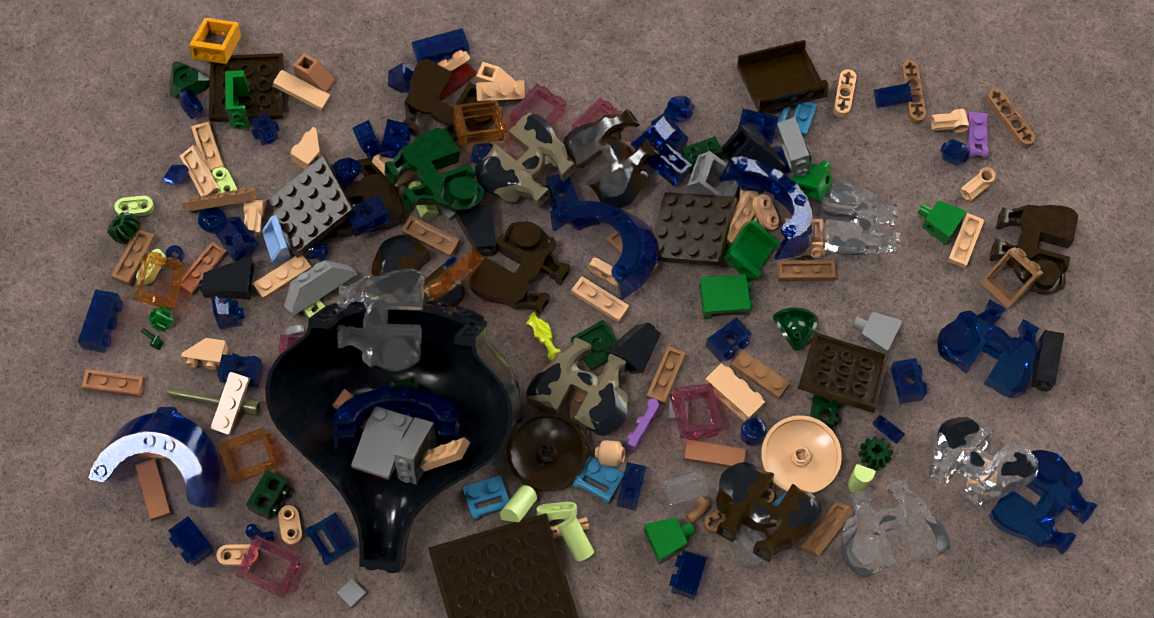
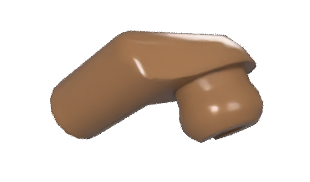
M704 495L696 499V503L699 506L686 515V519L691 524L701 518L710 505L709 499L707 500Z

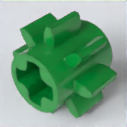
M161 306L160 309L154 308L150 312L148 320L151 321L152 328L160 331L162 328L168 329L171 326L173 316H171L170 309Z

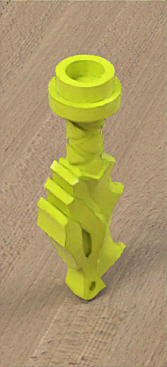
M533 312L529 316L526 325H530L533 328L534 337H537L540 343L547 347L549 352L547 357L552 361L555 354L561 352V350L555 349L553 346L552 330L549 324L538 319L536 313Z

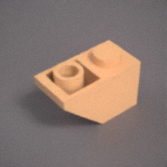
M482 62L476 76L477 83L515 81L500 67Z
M314 127L303 135L302 140L292 148L290 153L292 162L303 169H307L321 157L318 135Z
M205 338L184 351L181 357L184 364L189 367L204 366L209 370L223 369L228 346L224 340Z

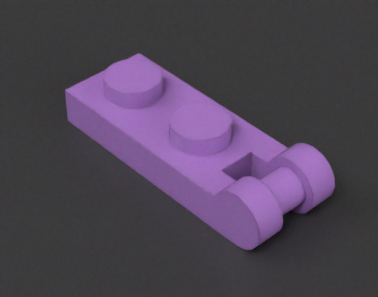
M969 112L967 115L969 123L968 157L981 156V158L987 159L989 153L987 113Z
M650 399L647 402L645 415L643 417L639 416L635 424L637 428L634 433L630 432L626 438V450L634 453L658 412L659 402L656 399Z

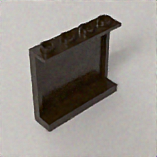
M806 40L738 56L737 69L759 114L827 97L829 84L827 80L821 81L805 50Z

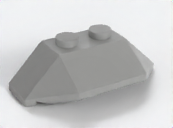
M326 260L317 263L313 268L300 274L289 283L284 307L294 316L356 276L357 273L347 264Z

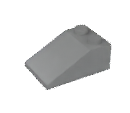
M376 406L365 425L351 465L352 468L389 480L396 468L394 452L411 425L413 418Z

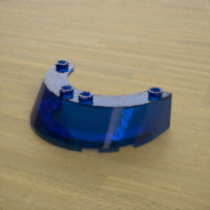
M731 157L719 178L720 182L736 180L743 191L769 192L792 215V218L780 228L785 239H783L780 248L774 256L775 260L792 258L805 253L813 243L815 227L807 196L798 187V184L770 165L745 157Z
M596 201L572 202L550 211L551 225L554 232L567 223H570L577 231H580L592 225H599L600 222L609 224L618 232L622 240L623 249L618 262L612 267L611 273L613 279L618 283L620 300L638 290L652 275L658 258L656 239L647 224L637 216L612 205Z
M407 385L402 387L382 386L379 389L358 394L345 401L337 409L333 417L334 449H338V438H355L356 432L363 425V421L370 417L376 406L420 419L424 416L434 423L438 435H455V441L460 439V417L455 406L438 394Z
M157 412L139 416L119 429L93 464L88 479L104 482L111 477L118 465L123 463L128 457L144 452L157 453L170 459L181 471L185 480L189 503L194 506L209 508L214 507L221 469L213 441L197 423L178 414Z

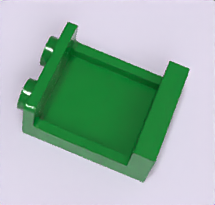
M244 70L225 71L226 112L231 128H249L250 122L245 106L239 105V97L250 96Z
M751 220L743 224L722 258L740 274H746V279L751 281L759 278L762 273L760 268L771 251L780 245V242L776 240L774 235L763 229L759 222Z
M746 274L700 277L699 290L703 319H711L712 314L744 312L745 316H749L750 310L753 309V299L749 298L751 285L750 281L746 279Z

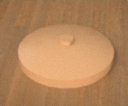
M792 416L776 423L767 433L761 449V462L764 471L774 473L773 484L785 492H788L792 484L812 494L823 490L836 477L842 460L841 447L834 432L825 423L809 416Z

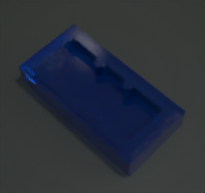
M910 83L874 90L877 108L913 101Z

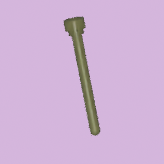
M175 389L167 391V395L170 397L219 405L221 399L219 397ZM258 400L242 402L240 409L245 410L248 415L258 416L261 403Z

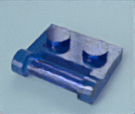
M336 512L317 524L309 526L304 531L321 554L324 565L332 563L357 547ZM323 531L335 550L333 553L328 552L317 532Z

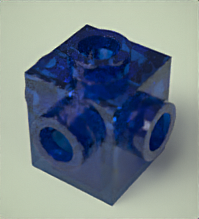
M687 96L672 97L664 113L677 123L688 121L694 113L695 105L691 103V99Z
M268 112L251 119L253 137L255 140H259L262 146L271 144L279 139L277 132L280 130L277 122H272Z

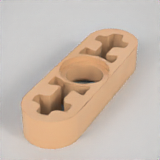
M850 69L843 70L839 77L833 108L834 114L838 117H846L851 109L856 74ZM846 76H849L850 79L848 85L845 84ZM846 90L850 95L844 97L840 94V91ZM842 102H845L844 111L840 110Z
M592 258L587 266L592 273L630 294H634L639 287L637 280L598 258Z

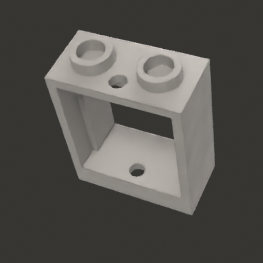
M795 117L777 123L779 141L792 176L801 177L811 172L809 153Z
M709 151L698 155L687 187L702 195L735 196L742 174ZM710 168L727 179L722 194L706 183Z
M415 417L395 450L396 471L398 479L417 485L424 470L419 466L423 460V454L428 449L437 447L433 422Z

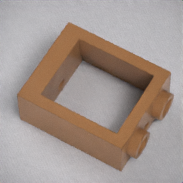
M1016 247L1009 249L980 282L1007 308L1014 306L1043 274L1040 266L1036 262L1030 261L1025 257L1026 253ZM1012 257L1033 275L1015 296L995 279V276Z

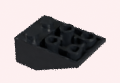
M755 124L741 125L721 147L723 155L728 162L755 185H759L761 190L785 166V163Z

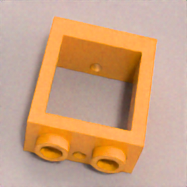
M204 18L189 45L192 59L227 64L241 38L239 23ZM209 34L227 36L222 45L205 42Z

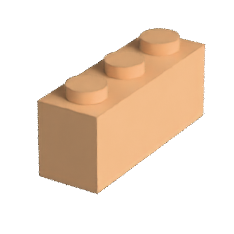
M721 363L705 379L704 386L746 424L763 409L765 403L763 397L758 392H753L743 379L736 377L733 370L728 366L725 367Z

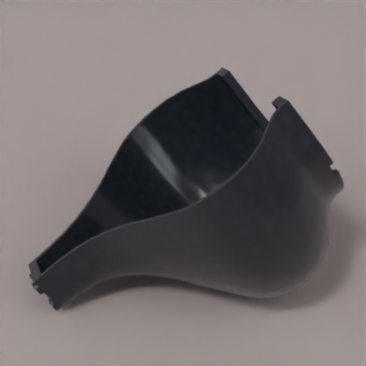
M386 297L345 300L343 305L333 303L325 306L308 319V328L305 335L280 354L268 372L265 397L270 417L280 433L328 478L340 492L351 510L359 538V567H366L367 570H386L388 573L400 572L405 565L408 537L417 514L442 491L463 480L496 458L509 441L516 427L521 404L517 377L507 358L488 340L487 321H484V317L481 314L468 308L456 306V309L448 307L449 303L401 297H398L397 301H386ZM373 305L377 306L380 313V323L374 324L368 319V312ZM383 333L387 339H395L402 334H406L413 339L417 348H419L420 340V360L415 365L402 371L391 372L376 366H382V363L368 345L367 339ZM398 379H413L420 386L421 400L417 402L416 406L412 405L410 409L408 407L403 410L401 408L395 409L396 413L402 414L405 411L407 415L412 413L416 418L433 422L437 447L461 438H465L470 444L462 459L424 471L417 485L405 483L398 479L396 468L389 480L354 469L351 465L364 430L332 406L344 389L370 409L382 397L388 401L387 388L391 386L392 382H398Z

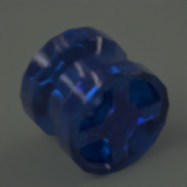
M317 242L309 248L308 258L312 260L316 258L321 262L326 260L329 244H319Z

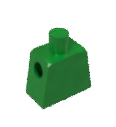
M825 160L819 165L810 163L811 172L801 177L792 176L788 180L792 194L820 202L823 200L833 182L830 173L831 165Z
M937 201L933 209L922 204L917 213L926 218L922 227L941 243L947 245L966 211L948 203Z
M677 518L647 523L643 529L659 565L686 549L688 544L686 537L695 534L691 523L680 526Z

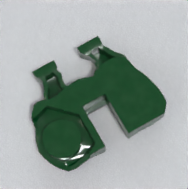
M435 128L423 133L412 143L402 147L393 161L385 163L384 173L391 185L397 184L399 177L406 171L413 170L416 172L421 186L403 189L402 201L409 212L414 211L417 205H441L450 210H470L481 201L484 195L483 187L475 180L476 173L470 164L443 174L438 173L437 170L459 163L460 149L446 129Z

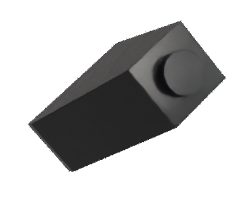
M493 205L475 206L470 210H455L456 221L477 255L490 256L496 254Z
M252 257L204 272L203 280L199 281V291H202L204 298L250 300L255 266Z
M651 323L635 325L607 348L604 354L608 357L610 354H613L627 362L626 370L631 374L643 373L661 333Z
M1045 330L1036 342L1031 387H1035L1040 391H1048L1056 384L1064 333Z

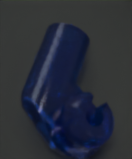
M253 523L246 527L245 533L247 537L255 543L259 544L275 540L273 530L262 532Z

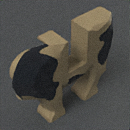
M529 113L521 117L517 124L508 130L511 139L526 152L516 161L497 144H494L488 155L475 166V176L484 191L500 196L504 202L515 203L520 196L533 199L536 207L539 208L551 196L549 189L542 187L541 184L536 182L541 177L545 168L557 167L560 179L563 182L576 168L575 164L569 161L565 145L556 137L549 123L540 115Z
M574 338L572 346L556 353L550 364L541 370L531 381L526 391L527 402L545 412L558 414L571 388L587 394L574 418V423L579 428L585 431L588 428L600 436L612 434L624 424L627 417V403L629 399L627 393L618 388V376L625 371L627 362L610 354L602 375L597 377L589 371L580 370L577 367L578 360L589 356L591 344Z

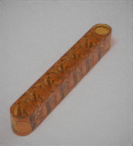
M471 248L424 286L426 296L434 302L453 289L483 261L480 252L476 248Z

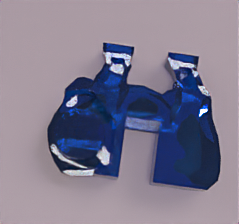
M989 299L984 312L978 315L969 310L961 312L953 322L941 329L938 335L937 349L939 356L956 365L966 374L980 351L998 360L984 385L993 388L1003 396L1014 398L1025 391L1031 380L1033 363L1038 352L1036 333L1040 328L1023 319L1018 327L1020 336L1018 338H1011L1002 328L994 325L998 322L1006 308Z
M1033 450L1029 455L1038 463L1037 471L1026 478L1016 475L1014 479L1041 497L1037 504H1032L1008 487L988 516L991 522L1003 532L1025 539L1036 547L1056 548L1063 555L1077 535L1074 533L1058 532L1054 527L1055 519L1066 508L1073 516L1078 517L1080 523L1084 524L1097 507V504L1086 502L1078 490L1083 483L1080 472L1072 471L1059 454L1045 450Z

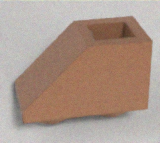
M303 53L293 65L297 78L324 92H327L336 81L318 60L306 53Z

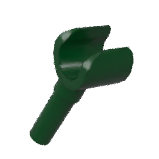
M143 328L141 332L151 339L149 345L160 350L164 343L160 336L153 335Z

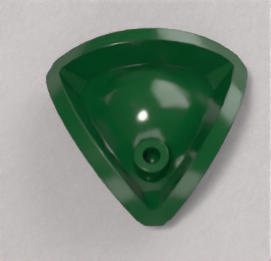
M176 61L172 64L170 96L176 99L194 97L205 89L210 81V76Z
M786 308L773 315L776 325L795 351H799L807 343L818 324L816 314L804 308Z

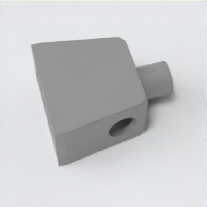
M872 312L868 321L857 316L852 327L863 331L859 342L871 350L887 354L902 321Z

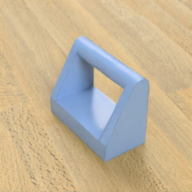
M272 216L263 228L262 233L274 266L289 261L291 257L278 216Z

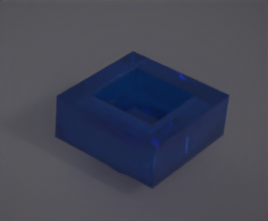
M171 165L163 179L166 183H181L189 169L186 165Z

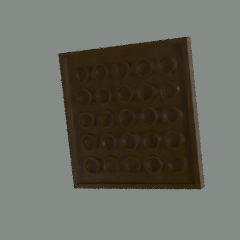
M547 513L428 548L448 618H579Z

